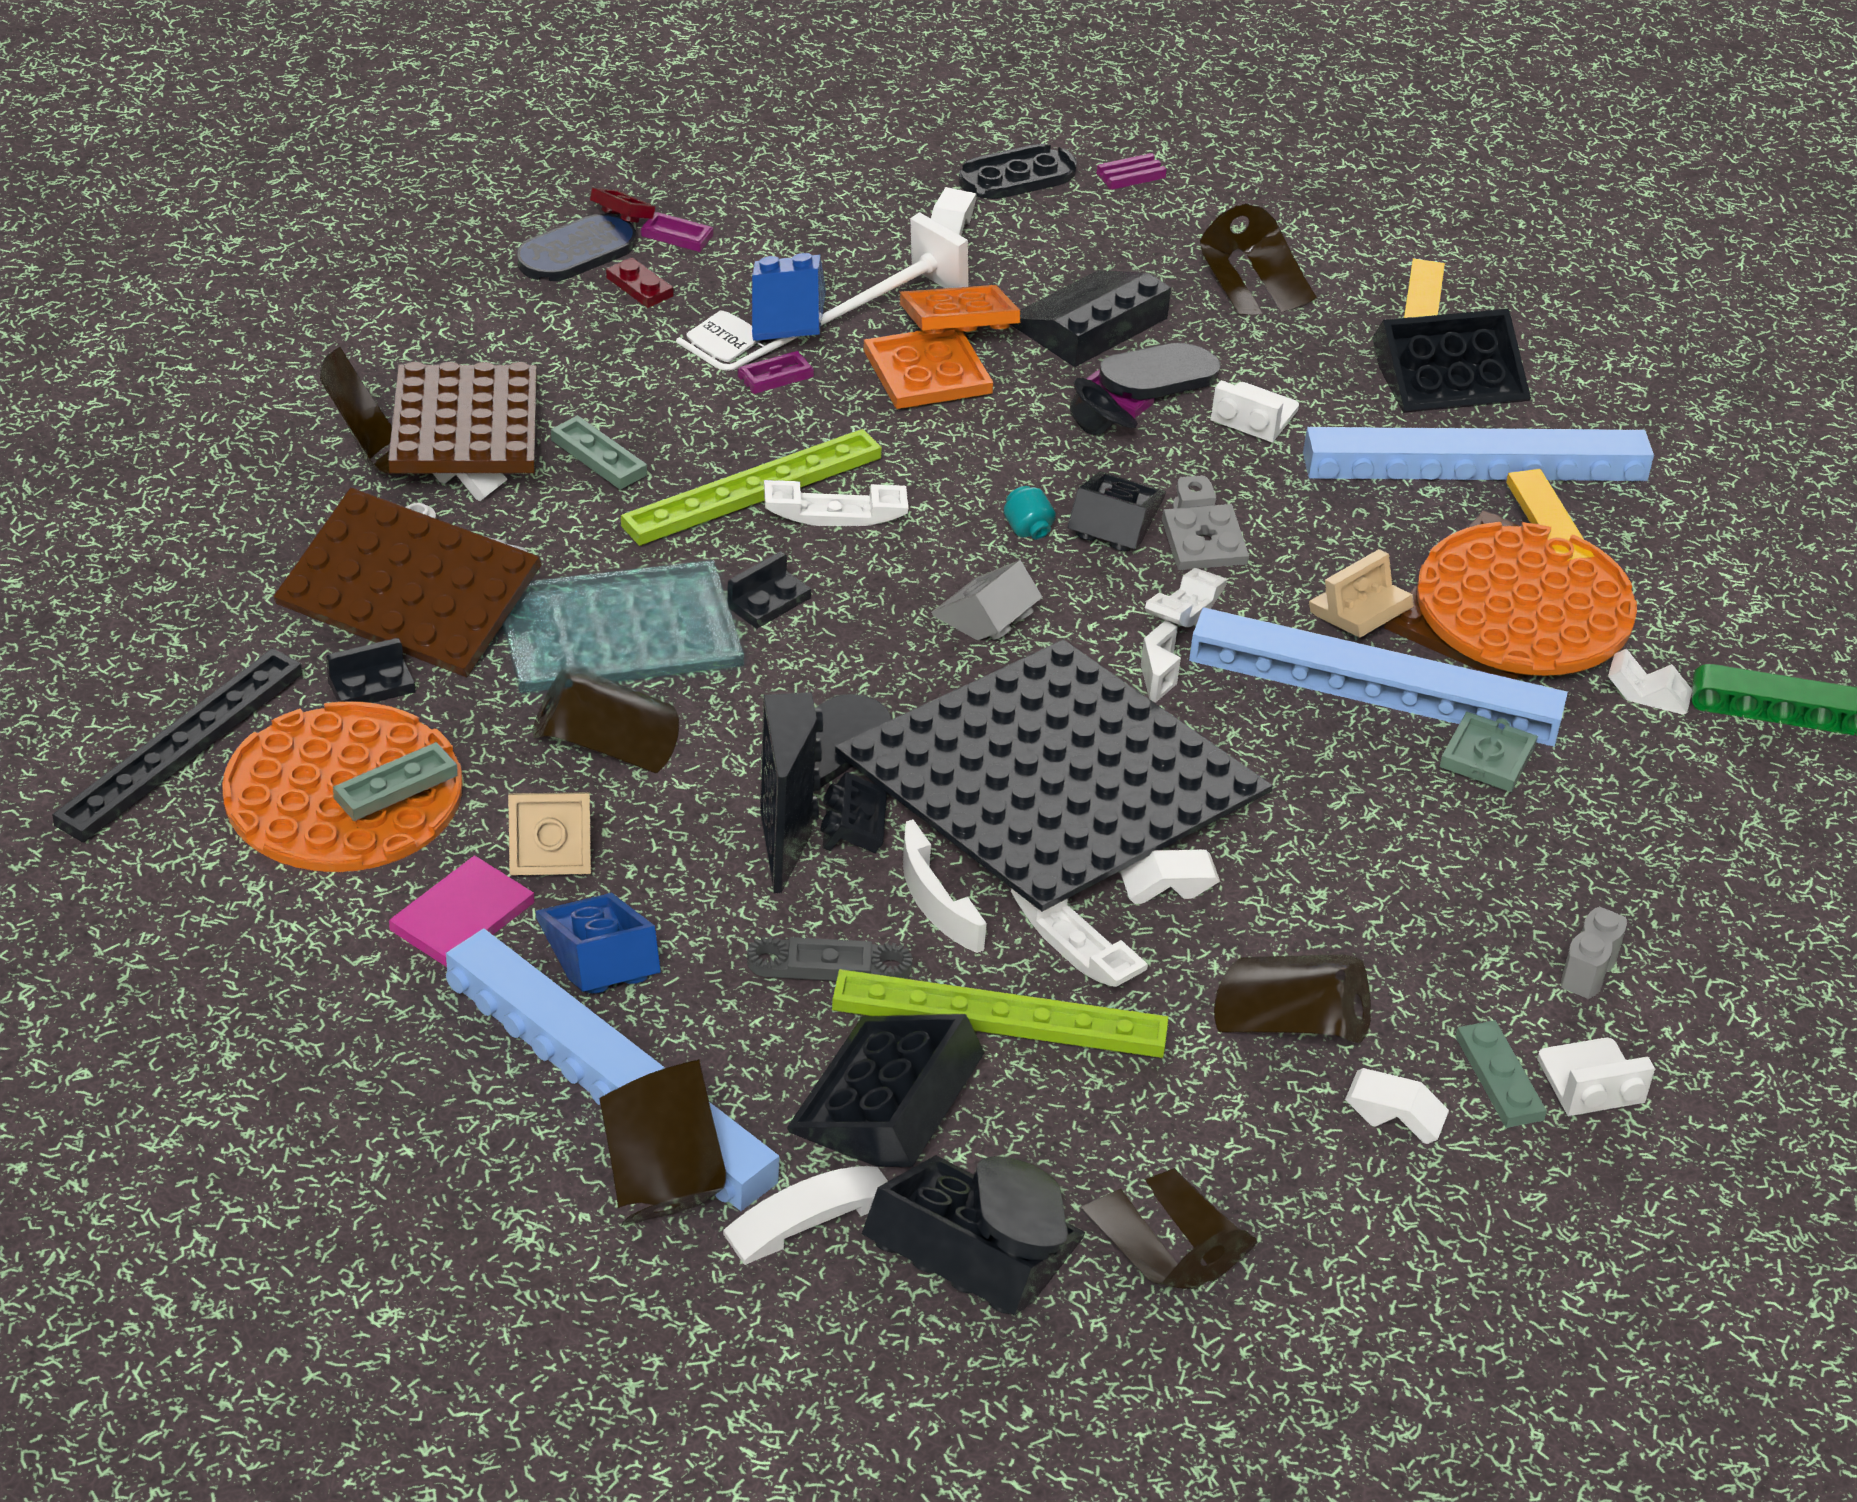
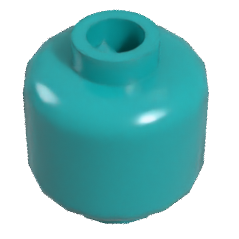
M1021 486L1013 490L1006 498L1003 513L1018 537L1026 538L1031 536L1034 540L1045 537L1051 531V526L1056 518V512L1040 488Z

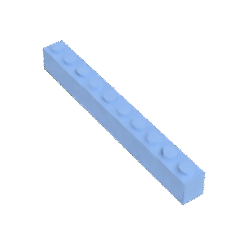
M1307 427L1303 449L1308 477L1319 479L1507 480V475L1511 472L1541 469L1547 480L1648 481L1654 457L1645 430Z
M1204 607L1193 632L1189 661L1456 724H1460L1466 711L1496 721L1498 718H1504L1511 727L1537 735V743L1554 747L1568 693L1567 691ZM1499 723L1498 727L1504 729L1505 725Z
M483 928L446 953V979L450 987L456 993L460 994L463 992L472 999L484 1015H492L500 1021L512 1037H520L528 1043L541 1060H549L561 1069L562 1074L569 1082L573 1084L578 1083L589 1091L598 1105H600L599 1098L649 1073L665 1068ZM710 1103L726 1169L725 1186L715 1196L722 1202H730L738 1210L742 1211L778 1184L779 1155Z

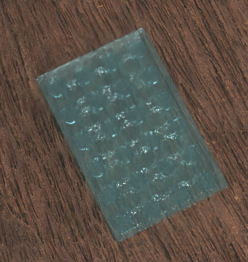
M714 560L531 581L503 623L519 693L549 690L561 669L568 667L581 668L615 682L744 666V653ZM571 679L566 680L564 688L572 687L573 682Z

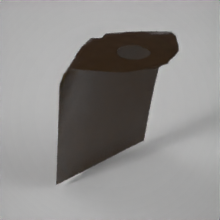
M1247 203L1236 205L1219 215L1203 233L1200 239L1202 254L1238 314L1263 315L1237 270L1229 261L1230 255L1236 249L1242 250L1252 263V267L1272 295L1281 312L1295 309L1317 299L1295 260L1276 220L1264 208ZM1240 216L1247 217L1249 224L1243 232L1233 233L1230 230L1234 219Z
M338 347L323 360L320 368V381L341 413L366 464L374 470L389 473L390 450L377 459L374 464L371 458L382 448L390 444L392 425L363 384L342 348Z
M568 667L562 668L556 676L542 702L532 730L533 738H540L542 736L555 737L620 759L653 773H658L667 764L674 752L678 740L679 718L673 705L584 669ZM571 679L573 682L572 687L564 688L566 680ZM553 697V700H552V702H551V705H550L548 711L546 712V714H545V715L543 716V718H542V714H543V711H544L546 705L548 704V702L550 701V699Z
M1349 955L1241 957L1226 971L1217 990L1214 1004V1019L1218 1032L1326 1034L1344 1037L1348 1041L1360 1043L1367 1035L1371 1022V999L1364 963L1362 960ZM1339 970H1344V982L1336 978ZM1356 994L1359 995L1363 1006L1361 1020L1357 1018L1354 1010V997Z
M700 1059L649 1073L599 1098L618 1208L636 1203L651 1205L628 1216L621 1226L694 1208L724 1188L726 1169ZM663 1206L673 1207L663 1211H654Z
M1175 1168L1144 1180L1194 1248L1179 1263L1174 1260L1162 1242L1155 1236L1122 1189H1118L1080 1207L1148 1280L1156 1284L1182 1289H1198L1205 1282L1210 1281L1213 1283L1258 1243L1254 1236L1245 1230L1239 1229ZM1202 1259L1206 1262V1266L1201 1264Z

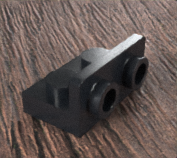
M781 551L764 559L748 570L737 574L728 581L727 608L756 629L811 599V588L787 571V555Z
M399 638L340 651L326 656L328 683L338 702L375 703L416 693L415 682L403 660L402 643Z
M845 772L837 784L832 783L826 790L823 798V804L826 805V815L820 827V831L824 833L822 848L831 851L841 838L855 846L876 853L883 844L887 792L878 785L849 772Z

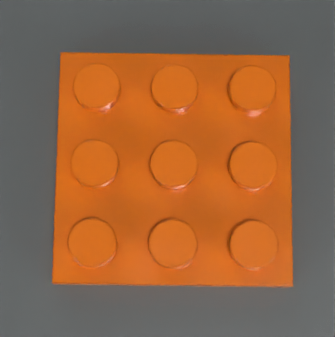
M997 285L900 292V305L918 327L928 334H940L948 328H957L959 331L970 332L977 330V326L988 325L993 329H1006L1010 327V324L1020 323V309Z
M957 328L945 329V332L940 334H928L921 330L864 340L863 351L896 409L993 393L992 379L964 332L957 330Z

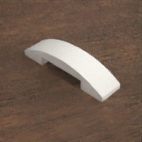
M764 480L765 508L784 518L808 525L868 526L887 522L908 514L906 486L871 484L869 496L801 493L800 482Z
M1193 568L1183 575L1179 590L1170 596L1162 593L1156 594L1146 602L1145 609L1153 616L1184 627H1191L1197 624L1203 607L1211 609L1226 587L1228 579Z
M914 820L906 821L903 870L913 899L924 915L946 936L976 953L984 951L987 923L968 897L953 902L929 867L930 842Z
M1011 888V893L1039 934L1083 974L1100 983L1117 987L1147 970L1148 964L1122 940L1113 945L1109 943L1067 905L1068 899L1041 912Z
M857 1166L826 1172L789 1186L758 1203L723 1230V1235L743 1264L746 1265L784 1249V1239L855 1209L860 1216L868 1214L877 1187L888 1182V1180L879 1168L874 1166Z

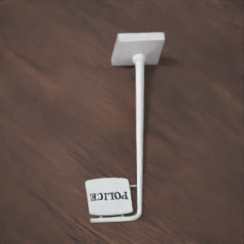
M919 212L910 218L912 265L825 312L822 315L821 326L920 275L927 277L944 288L968 287V240ZM719 311L687 333V338L692 342L691 344L680 337L677 338L676 343L714 367L730 371L798 337L778 338L764 346L759 343L761 340L753 341L752 326L733 314ZM756 343L762 346V348L732 364H723L715 360L717 358L724 362H730Z

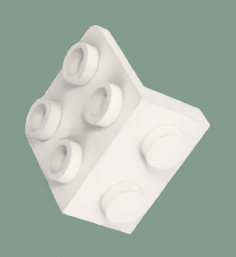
M1221 380L1215 387L1211 421L1273 443L1297 413L1299 403L1296 400L1245 382L1233 385Z
M1600 1038L1543 1048L1539 1051L1537 1058L1567 1116L1645 1103L1655 1071L1649 1057L1626 1060L1617 1043L1611 1038Z

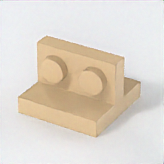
M1380 549L1325 579L1326 592L1309 601L1310 612L1315 616L1359 638L1414 607L1412 594L1392 585L1389 554Z
M590 792L508 794L510 875L591 874Z

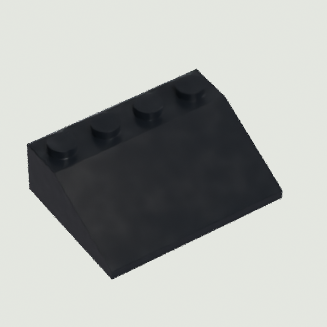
M1098 270L1021 309L1020 323L1010 325L1073 367H1077L1166 320L1168 317L1171 287L1149 273Z
M1509 308L1386 319L1382 321L1372 337L1379 368L1403 413L1531 400Z
M812 692L764 695L760 816L773 893H782L811 836L812 820H818L819 818L817 796H813V791H820L819 768L815 767V762H821L822 749L820 738H816V732H823V714L821 708H815Z
M967 1015L862 1016L787 1126L789 1133L876 1167H913L985 1053Z
M937 1155L877 1187L862 1235L875 1241V1245L881 1250L898 1253L913 1261L912 1263L917 1269L927 1273H936L951 1281L950 1283L955 1289L964 1293H973L985 1299L993 1309L1001 1313L1016 1315L1032 1304L1085 1235L1084 1231L1066 1222L1068 1236L1062 1253L1056 1257L1053 1253H1050L1048 1259L1037 1261L1016 1257L1004 1252L997 1246L998 1239L994 1238L991 1234L986 1239L978 1229L972 1183L974 1174Z

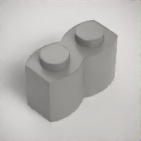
M1600 906L1593 909L1587 915L1582 932L1572 940L1561 978V987L1587 999L1594 997L1601 990L1606 972L1611 970L1617 962L1627 926L1626 917Z

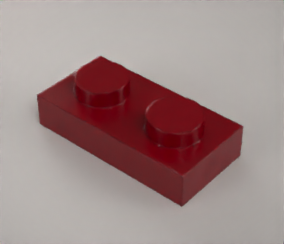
M592 188L591 201L602 205L601 210L604 212L621 214L620 219L638 223L640 218L653 219L656 206L619 190Z
M633 257L606 268V278L647 308L673 297L674 287Z

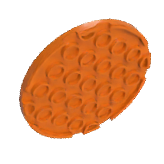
M1501 522L1486 523L1449 535L1431 549L1429 556L1424 564L1421 565L1417 582V599L1420 610L1432 630L1442 640L1463 655L1482 664L1504 671L1527 675L1548 676L1575 673L1592 668L1610 659L1625 645L1632 633L1637 614V601L1634 599L1633 586L1626 573L1601 549L1573 534L1569 541L1564 538H1551L1548 540L1547 538L1552 527L1522 522L1521 526H1502ZM1573 544L1591 551L1595 556L1569 560L1573 556ZM1552 545H1562L1569 552L1565 554L1556 553Z
M367 702L324 703V708L303 712L300 708L271 720L272 725L259 733L253 732L235 750L225 769L222 783L226 815L234 830L248 845L280 863L323 872H347L375 868L403 859L417 852L439 836L448 826L459 807L462 796L461 765L453 752V746L439 730L435 728L430 729L419 722V717L406 711ZM435 742L457 764L458 776L356 821L351 819L333 796V786Z

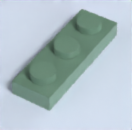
M578 415L551 429V441L620 490L647 476L646 463Z
M435 742L333 786V796L351 819L356 821L458 776L457 764Z
M1496 1020L1458 1027L1455 1037L1505 1128L1544 1121L1547 1110Z

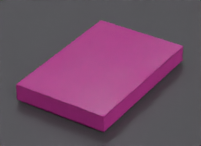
M474 855L389 920V929L447 967L446 953L483 928L494 935L534 903V892Z

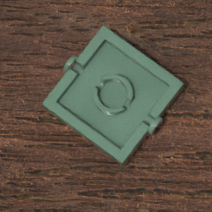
M1466 711L1441 757L1439 767L1512 792L1536 747L1538 736L1511 727L1504 718H1498L1496 721ZM1499 723L1505 725L1504 729L1498 727Z

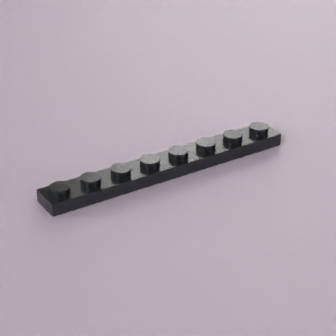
M273 648L53 813L54 826L84 843L302 675L301 663Z

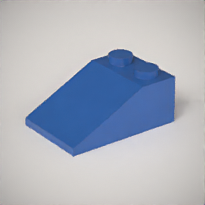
M799 253L791 258L779 259L776 256H768L760 259V261H755L752 274L753 341L820 334L826 294L821 255Z
M613 893L535 911L536 919L567 978L582 992H603L609 988L608 985L620 982L629 984L645 981L648 975L661 972L655 925Z

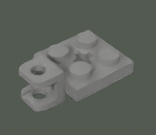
M1206 476L1180 477L1177 483L1178 496L1174 499L1173 509H1164L1162 515V522L1178 570L1248 564L1249 554L1232 504L1215 505L1216 495L1210 480ZM1197 486L1201 490L1198 492L1191 491L1189 487ZM1198 535H1208L1211 537V540H1205L1203 536Z

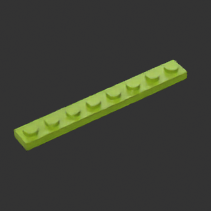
M860 429L622 514L621 527L640 546L764 501V480L800 482V487L881 459L882 447L865 430Z
M839 969L832 1000L833 1011L868 1016L966 1014L974 1031L1160 1058L1164 1056L1169 1017Z

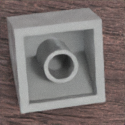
M1018 560L974 578L931 613L934 617L976 640L991 636L992 640H996L1012 629L1009 625L1011 622L1021 621L1032 614L1034 610L1031 606L1043 596L1021 560Z

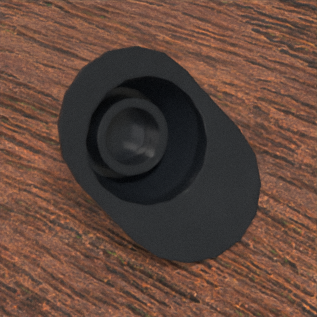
M1076 378L1073 382L1076 393L1070 403V412L1081 429L1088 434L1100 435L1115 423L1128 428L1137 427L1136 419L1118 405L1105 389L1091 380Z

